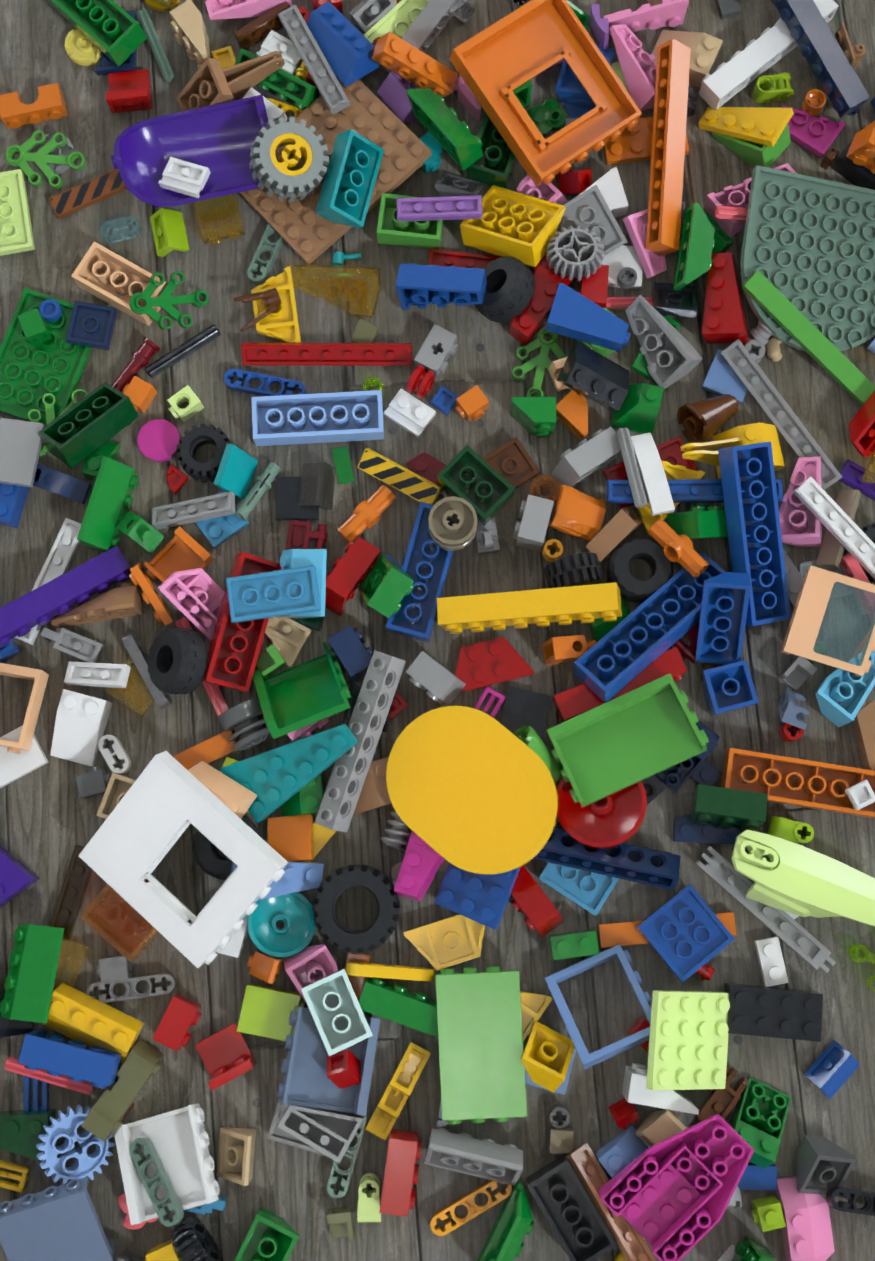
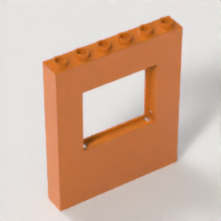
M531 0L454 48L450 56V61L536 187L542 183L547 185L554 180V175L557 173L564 174L572 167L571 164L574 162H582L589 156L588 153L591 151L597 152L605 146V142L609 139L612 142L621 136L623 130L627 129L629 131L634 128L642 114L566 0ZM564 58L596 107L545 139L513 93V90Z

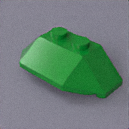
M696 202L684 211V222L680 232L679 251H677L673 278V290L675 291L680 290L707 272L712 266L711 255L715 245V229L699 203Z
M520 1178L516 1185L512 1186V1192L507 1197L477 1261H513L515 1256L519 1257L524 1246L522 1240L525 1234L529 1235L531 1233L534 1221H532V1212Z

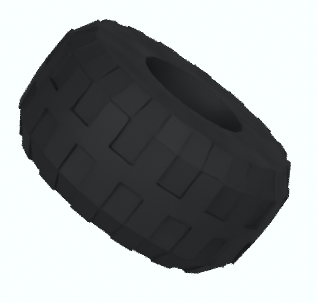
M500 257L492 260L482 268L485 269L486 289L483 304H475V307L490 321H509L519 316L528 307L535 290L534 276L529 268L515 257Z
M647 536L631 537L621 542L610 555L607 565L609 583L616 582L620 589L621 597L627 601L643 603L673 577L674 563L667 559L664 554V548L655 539ZM634 559L646 561L651 567L652 577L645 581L635 579L629 572L628 563Z
M170 627L154 639L149 650L148 673L158 690L168 694L185 695L196 689L200 682L203 681L208 666V654L206 644L201 636L194 632V630Z
M243 816L241 820L261 837L256 825L249 818ZM197 830L192 846L197 865L201 867L202 871L213 878L227 880L231 875L232 861L220 857L216 851V846Z

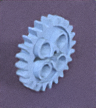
M77 1105L75 1112L68 1106L67 1114L65 1115L59 1110V1118L56 1120L50 1117L52 1125H44L43 1128L47 1131L46 1134H39L38 1136L43 1141V1143L36 1145L37 1149L42 1151L36 1155L39 1160H43L39 1165L42 1169L47 1168L44 1173L47 1177L52 1175L54 1182L60 1179V1183L63 1185L67 1183L68 1179L71 1181L73 1179H82L86 1176L93 1180V1172L97 1171L101 1174L102 1170L99 1166L101 1164H109L105 1157L113 1156V1153L108 1150L109 1147L115 1146V1143L109 1140L113 1137L112 1134L104 1142L95 1135L90 1137L92 1133L87 1130L80 1134L77 1133L78 1126L83 1124L91 1110L89 1106H86L83 1111L82 1107ZM64 1136V1144H62L59 1147H56V1140L59 1137ZM78 1141V1148L74 1149L73 1143ZM92 1144H96L95 1151L87 1154V1148ZM75 1157L74 1164L70 1167H65V1162L69 1158Z

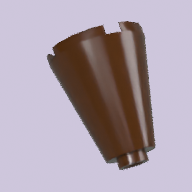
M730 394L684 404L678 409L677 421L678 424L682 423L685 429L682 433L691 443H704L738 412L739 404L737 399Z

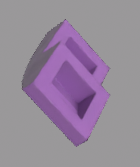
M591 4L590 24L593 36L603 50H608V18H600L599 4Z

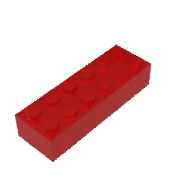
M240 552L235 555L229 578L281 570V566L279 563ZM227 587L208 650V666L203 682L241 693H248L269 618L231 623Z

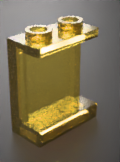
M235 193L194 202L204 244H217L221 240L237 239L245 235Z

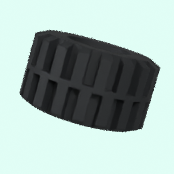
M202 423L199 428L196 425L191 426L193 430L190 432L188 429L185 430V437L180 436L179 442L181 444H177L176 449L179 453L176 454L180 461L179 463L194 480L198 481L200 479L201 482L207 483L209 479L211 482H214L227 443L231 444V442L219 427L216 429L212 424H209V427H207L205 423ZM205 444L217 446V453L212 460L205 463L195 461V453L199 447Z
M584 552L565 556L544 567L548 588L593 585L604 581L596 553Z

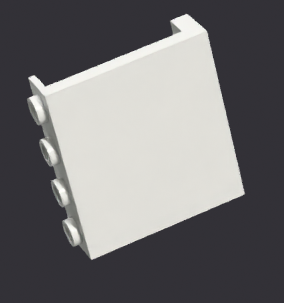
M199 1103L124 1124L115 1135L131 1225L158 1218L129 1152L131 1143L137 1138H148L152 1141L183 1210L219 1200V1185L214 1179L213 1174L214 1160L210 1156L208 1149L209 1136L205 1132L203 1125L205 1116ZM140 1145L138 1153H143L145 1145ZM152 1163L148 1165L146 1170L150 1178H153L156 1174V1167ZM162 1185L156 1191L157 1197L160 1200H163L166 1196V1189ZM171 1201L162 1204V1207L167 1206V1204L171 1203Z

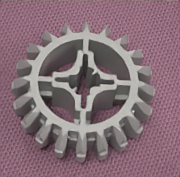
M570 225L568 230L562 227L560 232L555 231L554 236L550 237L546 247V259L549 262L550 269H554L555 274L561 273L562 279L568 276L570 281L573 277L580 281L582 276L588 279L590 274L595 275L604 259V246L601 244V237H596L595 232L589 233L588 227L585 230L581 229L580 225L577 228H573Z

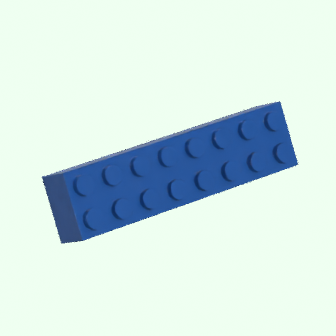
M771 441L718 449L732 572L749 573L751 588L746 625L756 626L791 619Z
M703 552L699 555L709 563V566L699 577L694 578L685 568L680 570L574 662L575 675L605 703L700 621L704 580L726 572Z

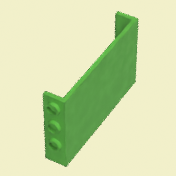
M670 673L547 730L555 748L551 752L556 763L561 761L564 767L560 771L565 782H571L573 789L569 791L575 803L579 801L582 807L587 806L707 751L706 743L709 742L704 730L699 731L696 725L699 722L694 710L689 711L686 705L689 702L683 690H678Z
M500 966L486 967V971H477V967L463 968V972H454V968L440 969V973H436L442 1121L447 1120L448 1124L462 1123L461 1120L471 1119V1123H483L485 1119L494 1118L495 1122H506L511 1117H527L525 1068L521 1062L524 1050L519 970H500Z

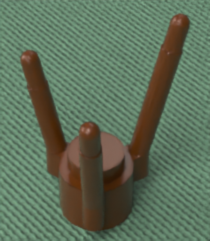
M276 287L263 292L234 297V301H241L242 303L261 299L264 307L269 306L268 310L241 328V332L251 328L270 313L278 311L277 305L282 303Z

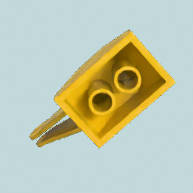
M759 422L737 426L712 436L710 442L688 443L680 447L681 451H685L682 454L683 459L715 465L718 479H721L718 449L771 441L774 471L782 470L785 467L776 426Z

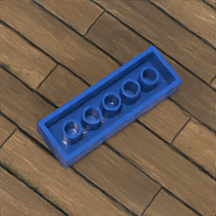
M421 502L402 570L414 580V586L408 596L405 595L401 600V607L398 612L388 618L386 630L387 632L429 643L437 615V598L442 597L454 551L444 550L434 543L430 537L428 527L430 510L434 505Z

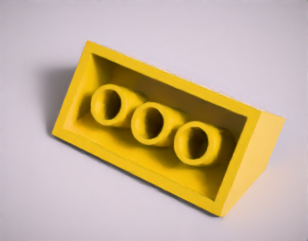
M62 983L54 990L47 1024L42 1023L73 1040L85 1042L89 1048L90 1046H97L122 1054L119 1062L121 1064L125 1062L144 1025L143 1022L65 983Z

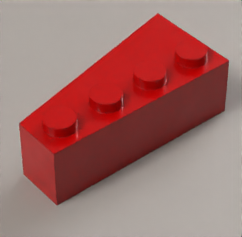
M546 254L533 272L535 280L533 298L529 302L528 307L519 316L514 317L510 325L509 334L525 346L529 344L549 318L559 283L572 288L577 280L576 277H573L570 281L568 276L562 279L561 273L555 274L554 269L549 267Z
M731 252L713 253L711 255L712 266L708 270L702 335L707 344L734 343L738 339L742 343L750 342L736 261Z

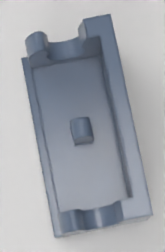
M786 686L778 704L781 721L805 730L807 722L804 720L803 713L809 715V711L797 705L796 699L801 701L806 699L802 694L794 692Z

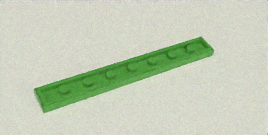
M759 270L755 271L741 288L863 406L875 391V385Z

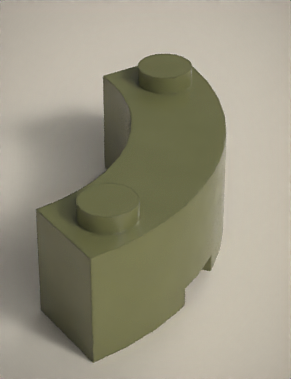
M140 1040L131 1050L116 1074L117 1077L114 1083L105 1090L91 1108L81 1127L104 1142L111 1134L115 1136L123 1125L120 1121L132 1106L150 1076L155 1077L162 1065L159 1062L164 1054Z

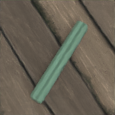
M145 8L138 10V19L147 36L164 81L166 83L174 81V73L148 11Z

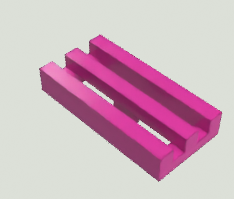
M486 686L474 709L478 710L489 692L492 696L482 712L487 713L497 697L499 701L490 715L494 718L506 697Z

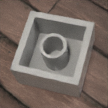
M529 494L527 501L522 500L518 516L522 521H517L513 539L517 540L515 546L541 552L554 504L553 500Z
M421 651L406 671L411 676L409 681L424 691L427 689L426 694L440 704L446 702L450 705L466 685V683L424 651Z

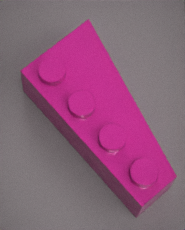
M414 831L411 832L394 892L398 896L421 902L435 877V873L445 859Z

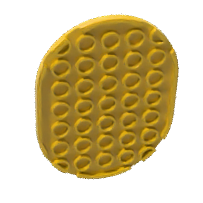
M466 706L440 707L428 711L413 720L401 732L392 747L386 770L387 790L391 803L401 820L449 863L472 873L485 875L501 874L528 863L548 842L556 823L558 808L557 789L551 772L544 761L531 748L490 715Z

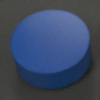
M46 299L40 304L39 312L44 320L54 322L61 317L62 308L56 300Z

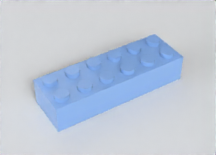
M382 391L252 397L253 440L256 446L385 440Z

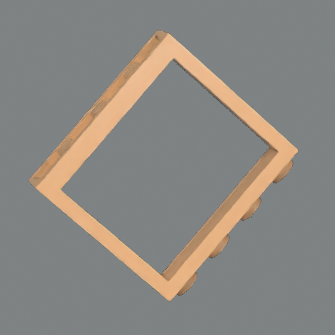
M0 663V675L34 681L19 742L0 739V746L6 747L8 752L20 754L21 750L29 752L49 674L39 669Z

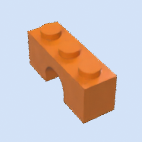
M53 83L37 87L39 95L32 104H23L17 91L0 95V116L7 129H17L24 125L39 124L42 121L58 120L61 117L68 116L64 95L59 84Z

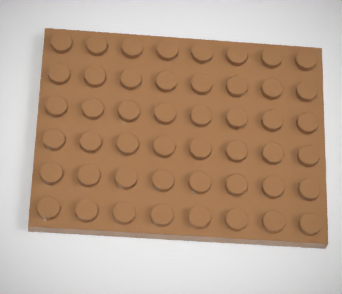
M357 80L347 87L340 83L351 104L350 106L332 115L323 97L320 96L295 118V123L299 124L300 120L303 119L307 121L305 127L309 129L313 125L316 128L314 133L316 136L321 133L324 138L321 146L327 145L328 151L325 156H329V161L336 136L350 129L384 149L367 211L369 213L381 202L382 193L390 194L433 154L360 80ZM286 145L276 149L277 161ZM302 155L297 166L292 171L299 170L304 166ZM326 173L310 196L307 194L305 199L300 201L298 197H296L294 202H288V197H285L283 201H278L277 194L273 193L272 197L266 195L268 192L266 187L263 190L258 188L239 192L308 266L353 227L332 223L315 213Z

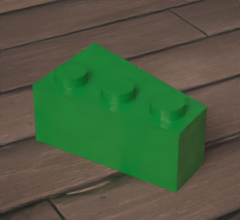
M705 506L691 507L692 512L667 514V524L678 535L684 534L690 539L728 537L724 506L723 510H721V506L707 507L708 511H705Z

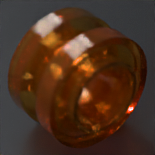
M541 475L531 483L529 495L553 500L554 506L560 495V485L554 477ZM547 488L550 491V495L543 496L539 493V490Z

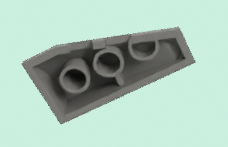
M639 295L625 310L633 333L637 335L640 351L642 355L644 354L647 361L648 372L660 387L666 389L687 375L703 360L694 347L642 295Z

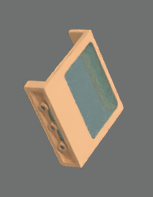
M810 565L806 569L780 652L788 655L794 654L854 673L858 677L864 676V673H868L871 666V660H869L870 653L875 651V585Z

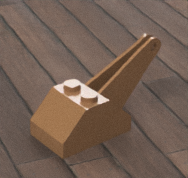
M274 51L222 69L218 59L207 58L176 97L181 111H187L237 100L251 87L253 88L270 74L282 68L285 64L280 51Z

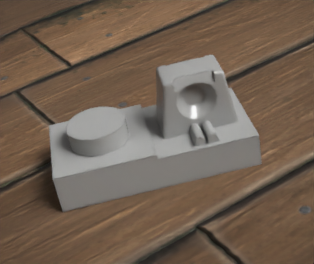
M495 516L485 526L479 521L477 522L475 537L478 554L500 551Z

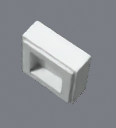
M863 780L845 789L855 810L875 802V794L867 780Z

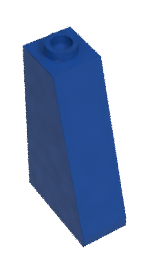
M559 283L547 321L546 331L618 352L621 351L623 345L627 346L631 334L627 332L628 323L567 285Z

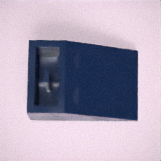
M700 721L696 725L699 731L704 730L709 740L706 743L707 751L655 774L664 785L675 793L718 744L720 736Z

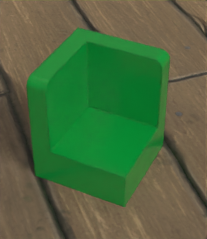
M37 308L17 316L25 337L32 346L52 339L51 333L45 326Z

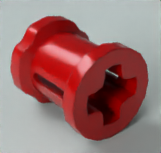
M784 723L779 727L778 732L784 741L789 742L801 738L804 729ZM791 727V730H794L795 734L791 735V732L787 731V728Z

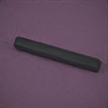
M215 324L211 325L145 368L149 377L154 378L220 336L219 329Z

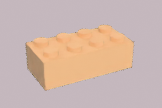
M93 242L71 276L77 286L147 326H150L153 319L148 315L134 313L130 308L129 300L133 294L144 291L153 274L102 245ZM155 276V281L160 283V278ZM166 281L163 285L156 287L150 298L159 297L167 285ZM139 299L138 304L143 307L144 302ZM152 307L157 312L161 309L160 307Z

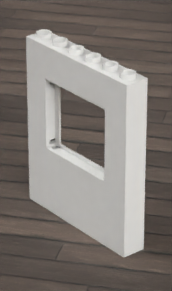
M167 751L154 756L78 855L197 968L205 963L209 965L217 957L218 954L215 951L219 947L222 949L230 941L229 934L232 931L236 932L244 924L242 918L246 914L249 916L257 908L256 901L259 898L263 899L271 891L272 888L269 885L273 881L277 882L285 874L283 868L288 863ZM190 824L197 828L237 865L197 917L151 875Z

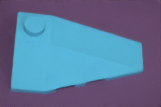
M862 651L847 663L858 666ZM875 651L870 653L869 660H871V666L868 673H864V676L858 677L854 673L837 669L824 679L815 694L821 714L838 728L854 720L875 685Z

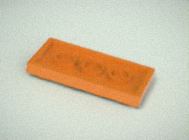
M654 116L638 118V124L629 131L627 129L623 130L621 136L612 142L610 139L605 142L604 153L607 166L651 160ZM686 134L685 155H688L690 150Z

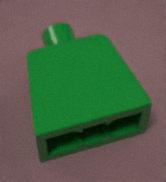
M128 511L116 526L119 531L150 554L165 537L144 519L131 511Z

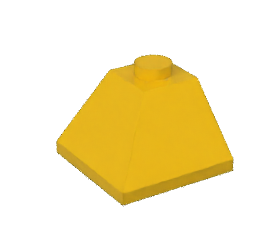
M534 1021L521 1062L534 1083L554 1093L565 1080L575 1046L570 1038Z

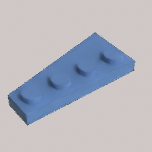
M287 861V865L283 868L285 874L277 882L273 881L269 885L272 889L263 899L320 887L323 879L324 864ZM233 862L231 867V873L237 867V865Z

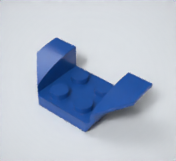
M597 45L611 66L616 49L608 48V50H603ZM564 59L555 91L573 122L595 108L596 105Z

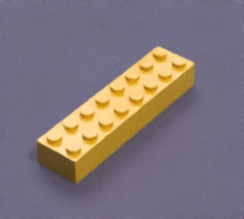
M616 582L437 598L438 625L444 628L445 631H449L450 634H460L465 629H471V632H482L484 628L493 627V630H505L506 626L514 625V628L521 629L527 628L528 624L546 627L550 626V622H559V625H569L574 620H581V623H592L594 619L603 618V621H615L617 617H622L620 589Z

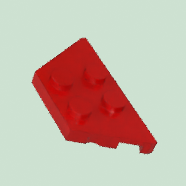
M504 637L461 647L455 676L466 683L460 693L534 675L532 668Z

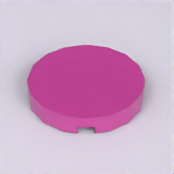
M155 419L147 422L140 429L137 444L139 450L146 458L154 462H164L170 460L176 454L177 444H181L179 442L180 434L171 422L164 419Z

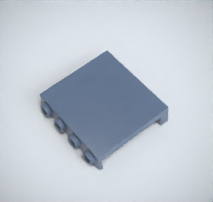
M295 1006V1010L291 1011L289 1017V1025H292L291 1034L287 1035L285 1041V1049L288 1050L287 1058L283 1059L281 1064V1074H284L282 1084L279 1083L277 1088L279 1103L282 1105L319 1108L366 1116L380 1019L365 1016L373 1036L346 1048L361 1062V1083L340 1089L327 1077L328 1052L309 1008Z
M88 1177L73 1179L57 1187L51 1186L44 1191L26 1194L22 1198L0 1203V1243L8 1261H113L116 1246L113 1239L107 1240L87 1191Z

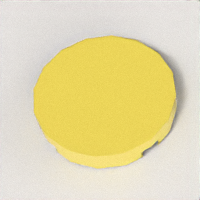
M72 29L68 33L64 46L68 57L74 63L89 66L101 60V51L77 29Z

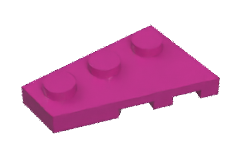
M783 105L781 108H791V107H788V106H784V105ZM793 108L794 114L788 122L790 139L822 159L846 123L828 121L827 117H814L808 115L805 111Z

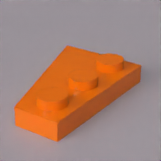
M138 562L130 568L131 574L129 576L135 586L139 584L144 591L141 595L147 604L151 603L155 611H153V614L159 623L163 622L166 626L173 622L174 618L161 596L155 593V587L150 577L146 574L144 575L141 571L144 568L141 562Z

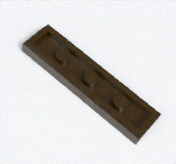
M75 845L49 925L50 927L64 928L63 938L71 939L93 870L78 856L85 848L80 845Z

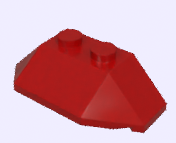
M875 391L849 423L851 443L862 457L875 455Z

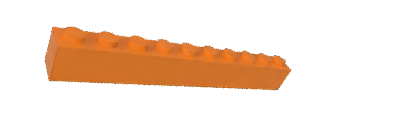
M674 39L658 46L646 236V249L663 256L679 251L691 50L690 47Z

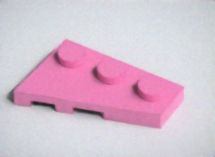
M648 209L627 216L623 219V222L648 279L665 272L667 266L665 256L646 249Z

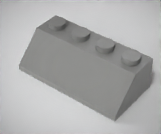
M445 1128L431 1129L424 1164L513 1186L516 1185L523 1171V1150L517 1149L512 1144H505L504 1146L495 1144L491 1139H474L466 1133H460L459 1135L449 1133L450 1131Z

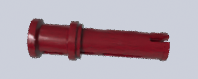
M146 337L143 338L144 342L138 350L133 351V358L111 385L120 392L123 391L125 385L130 384L133 377L137 375L143 366H148L150 358L156 351L160 350L155 343Z

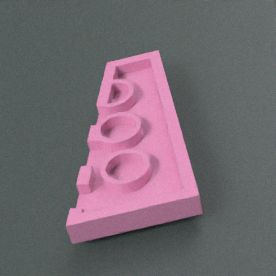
M662 0L661 4L650 6V3L641 5L636 11L632 12L631 9H626L605 15L603 18H608L609 35H611L610 27L612 25L626 24L633 33L645 29L655 30L660 27H676L683 24L690 0Z

